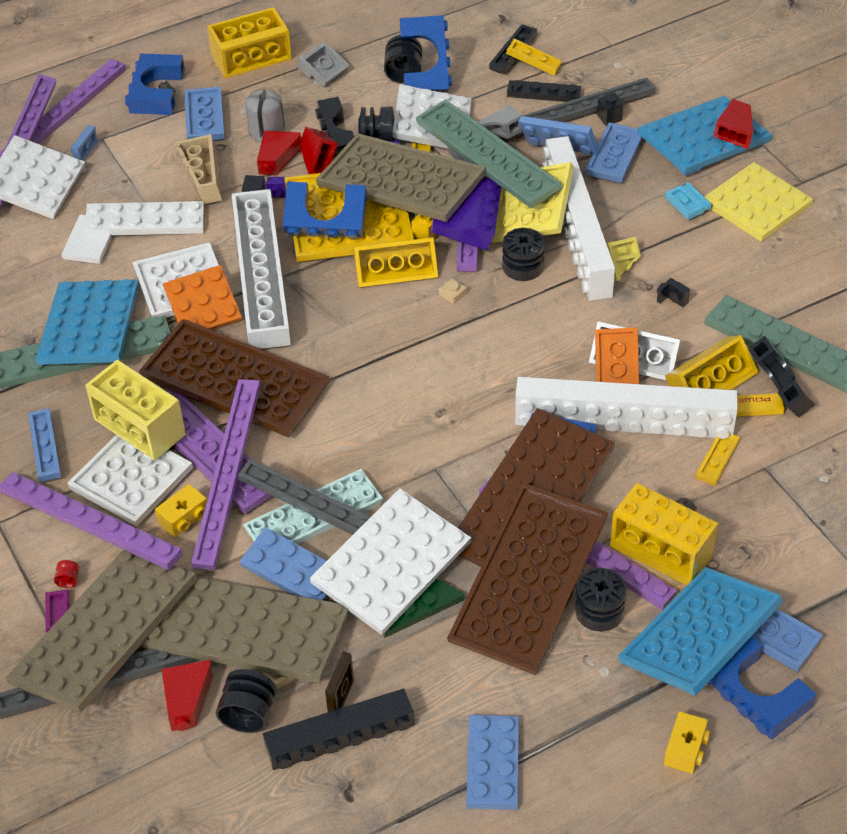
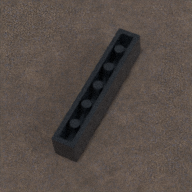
M403 688L262 733L264 746L272 769H286L292 764L301 761H310L326 753L332 754L348 746L360 745L363 741L382 738L386 734L398 730H406L410 726L415 725L414 711Z

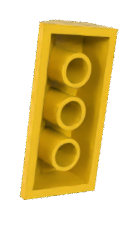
M434 237L353 247L359 287L438 277Z
M737 335L724 338L665 375L669 386L732 390L757 374L758 370L742 336Z

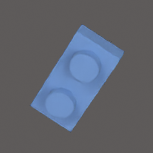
M88 125L77 141L73 143L71 153L74 158L83 161L98 142L95 126Z

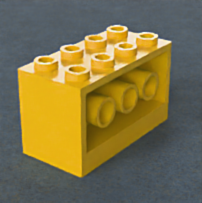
M274 7L207 25L211 55L225 78L292 60L289 30Z
M636 483L613 512L610 547L687 586L707 566L713 557L718 523Z

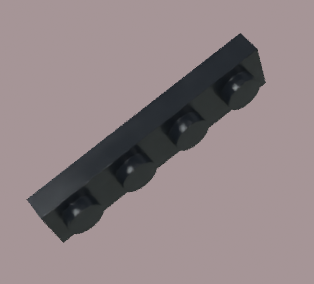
M521 24L489 63V69L506 74L517 60V58L506 54L513 39L529 45L537 36V29Z
M509 80L507 97L568 102L580 98L581 86L573 84Z

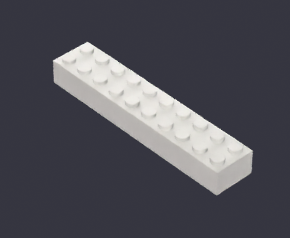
M568 136L546 139V147L543 148L545 162H542V167L571 162L574 166L563 220L564 237L568 238L569 251L573 252L572 259L573 264L577 265L578 279H582V291L587 294L589 301L613 298L615 267Z
M267 189L232 193L248 343L250 346L258 349L291 345L271 191Z
M517 377L515 425L525 426L531 418V414L534 413L536 408H539L560 418L596 424V430L716 438L717 436L720 439H725L734 433L737 414V391Z

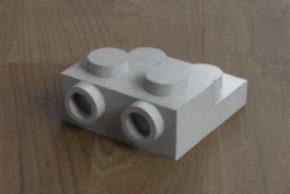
M326 42L314 46L308 54L304 53L298 60V68L309 79L314 77L323 87L342 75L350 67Z

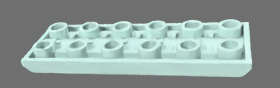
M362 469L317 489V491L362 513L379 506L383 501V497ZM288 503L243 524V527L253 541L267 527L297 545L335 527Z

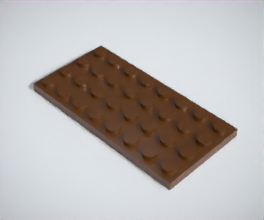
M185 319L179 322L139 370L140 375L153 383L229 414L238 379L259 380L261 387L252 423L288 438L329 384V376Z
M536 408L459 525L458 529L471 537V543L458 556L482 567L522 482L581 502L614 450L615 442Z
M522 482L447 637L448 642L536 675L607 520L608 512Z

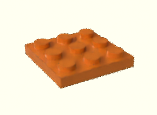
M221 265L163 283L164 291L177 324L182 319H185L207 329L214 330L242 320Z

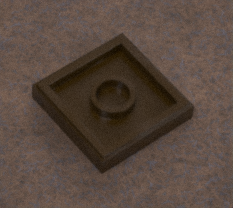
M342 652L325 690L328 712L343 708L354 683L351 653Z

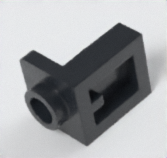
M669 278L657 288V302L660 304L667 298L683 308L689 303L690 288L673 278Z

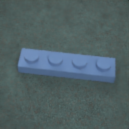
M50 409L29 412L28 417L39 482L62 478Z

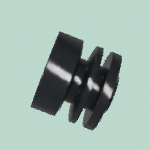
M397 35L388 40L386 44L384 72L391 81L404 84V73L421 72L422 45L417 39L401 40V36Z
M361 107L358 118V133L389 142L394 141L393 107H381L379 115H375L374 107H370V115H367L366 107Z
M522 227L513 229L504 236L502 242V268L509 278L516 281H529L539 277L543 272L545 240L538 231Z
M595 568L583 573L579 578L576 589L575 613L577 620L584 627L599 632L609 631L617 627L623 620L627 587L624 579L617 572L606 568Z
M238 669L229 672L222 690L223 694L216 709L217 719L226 727L238 732L257 733L264 730L270 714L269 708L273 704V698L276 694L275 683L266 675L254 670Z

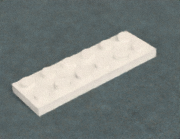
M204 202L87 204L85 235L203 233Z

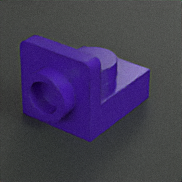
M267 177L266 190L270 189L271 198H286L284 177Z

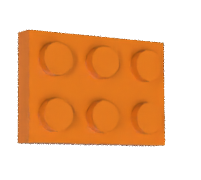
M638 328L595 330L596 382L640 384Z

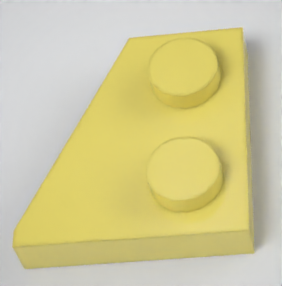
M636 237L606 243L615 267L614 282L620 280V276L625 271H628L632 267L633 262H636L641 256Z

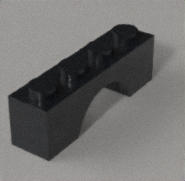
M339 97L318 100V108L315 109L321 131H325V134L338 143L334 153L335 158L354 138L352 131L337 127L344 122L343 107Z
M765 335L748 348L756 362L777 387L778 394L787 408L798 418L816 405L777 347Z

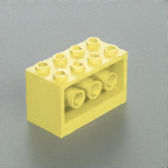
M119 360L114 361L85 385L94 420L154 461L186 435L179 400Z

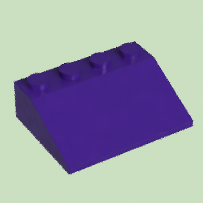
M484 176L447 222L433 218L431 232L487 251L495 235L501 186Z

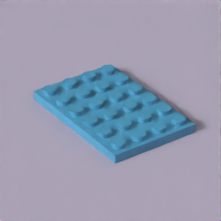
M725 96L639 126L637 131L641 137L684 174L770 142L772 139V134L753 118V135L749 149L713 137L716 121L731 102Z
M138 280L59 282L36 355L37 365L121 361L139 289Z
M705 567L618 655L619 661L628 667L696 696L783 603L782 596Z

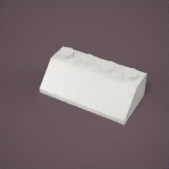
M598 322L596 330L628 327ZM638 330L639 374L666 380L665 375L676 368L683 340ZM595 336L589 358V363L596 364Z

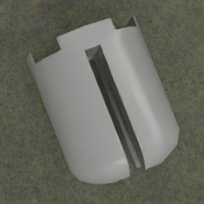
M258 89L250 93L245 102L249 135L254 137L256 142L261 143L264 131L285 132L283 103L280 95L270 89L267 91V99L265 89Z

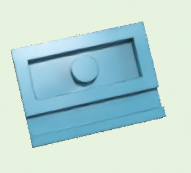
M689 182L685 186L680 185L665 192V199L687 220L703 214L705 210H711L712 204Z

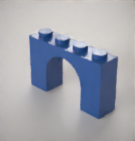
M444 15L400 18L401 40L426 39L434 44L438 52V61L432 69L426 72L404 73V85L436 92L448 91L449 86H452V76L448 75V68H451L450 57H447L446 50H449V38L445 39V31H448V22L444 20Z
M140 53L139 60L135 63L136 70L132 73V83H129V93L125 96V105L128 106L129 113L173 115L176 104L174 90L150 88L147 85L157 80H182L185 71L183 55Z
M287 181L283 217L285 233L292 236L307 234L311 237L327 235L331 238L346 236L350 239L363 237L367 204L366 185L346 184L342 211L335 218L322 221L313 218L307 211L309 198L307 182Z
M751 636L707 684L713 685L726 701H730L738 709L743 717L748 718L755 724L761 734L773 740L813 708L816 693L799 678L781 692L772 696H759L748 691L741 684L739 675L760 659L762 645Z

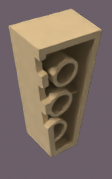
M209 134L175 142L180 159L201 201L204 204L222 201L217 150L212 135Z

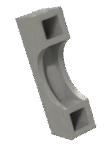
M510 105L478 121L479 124L497 137L508 139L522 132L519 124L521 115ZM447 146L449 154L454 159L466 161Z

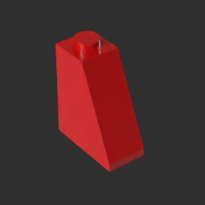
M733 99L716 121L713 137L749 149L753 135L751 105Z
M305 126L300 141V148L307 173H322L332 162L338 143L323 131Z
M264 131L257 157L258 174L278 175L301 151V132Z
M210 660L161 669L171 731H184L191 727H196L213 678Z

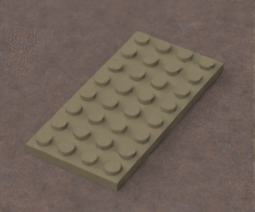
M357 133L317 177L316 183L317 186L345 193L346 184L366 185L367 200L447 222L486 175V167Z
M123 550L6 676L8 683L81 713L197 581L196 573L175 565L170 570H167Z
M197 577V581L139 646L144 649L152 648L159 650V652L165 651L169 654L184 655L204 661L210 660V662L320 684L350 611L339 603Z

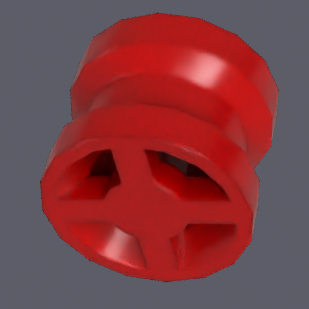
M71 560L59 561L56 565L57 573L54 576V583L62 588L76 586L78 580L76 575L79 573V565Z

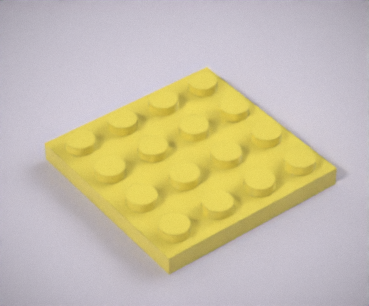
M571 162L540 167L561 182L562 189L531 209L501 187L496 230L491 241L492 243L502 242L504 236L509 231L522 227L534 229L542 236L561 233L574 170Z
M755 162L704 196L712 204L711 210L761 242L813 203V198Z

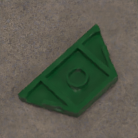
M435 579L383 636L385 638L464 601V594L446 583Z

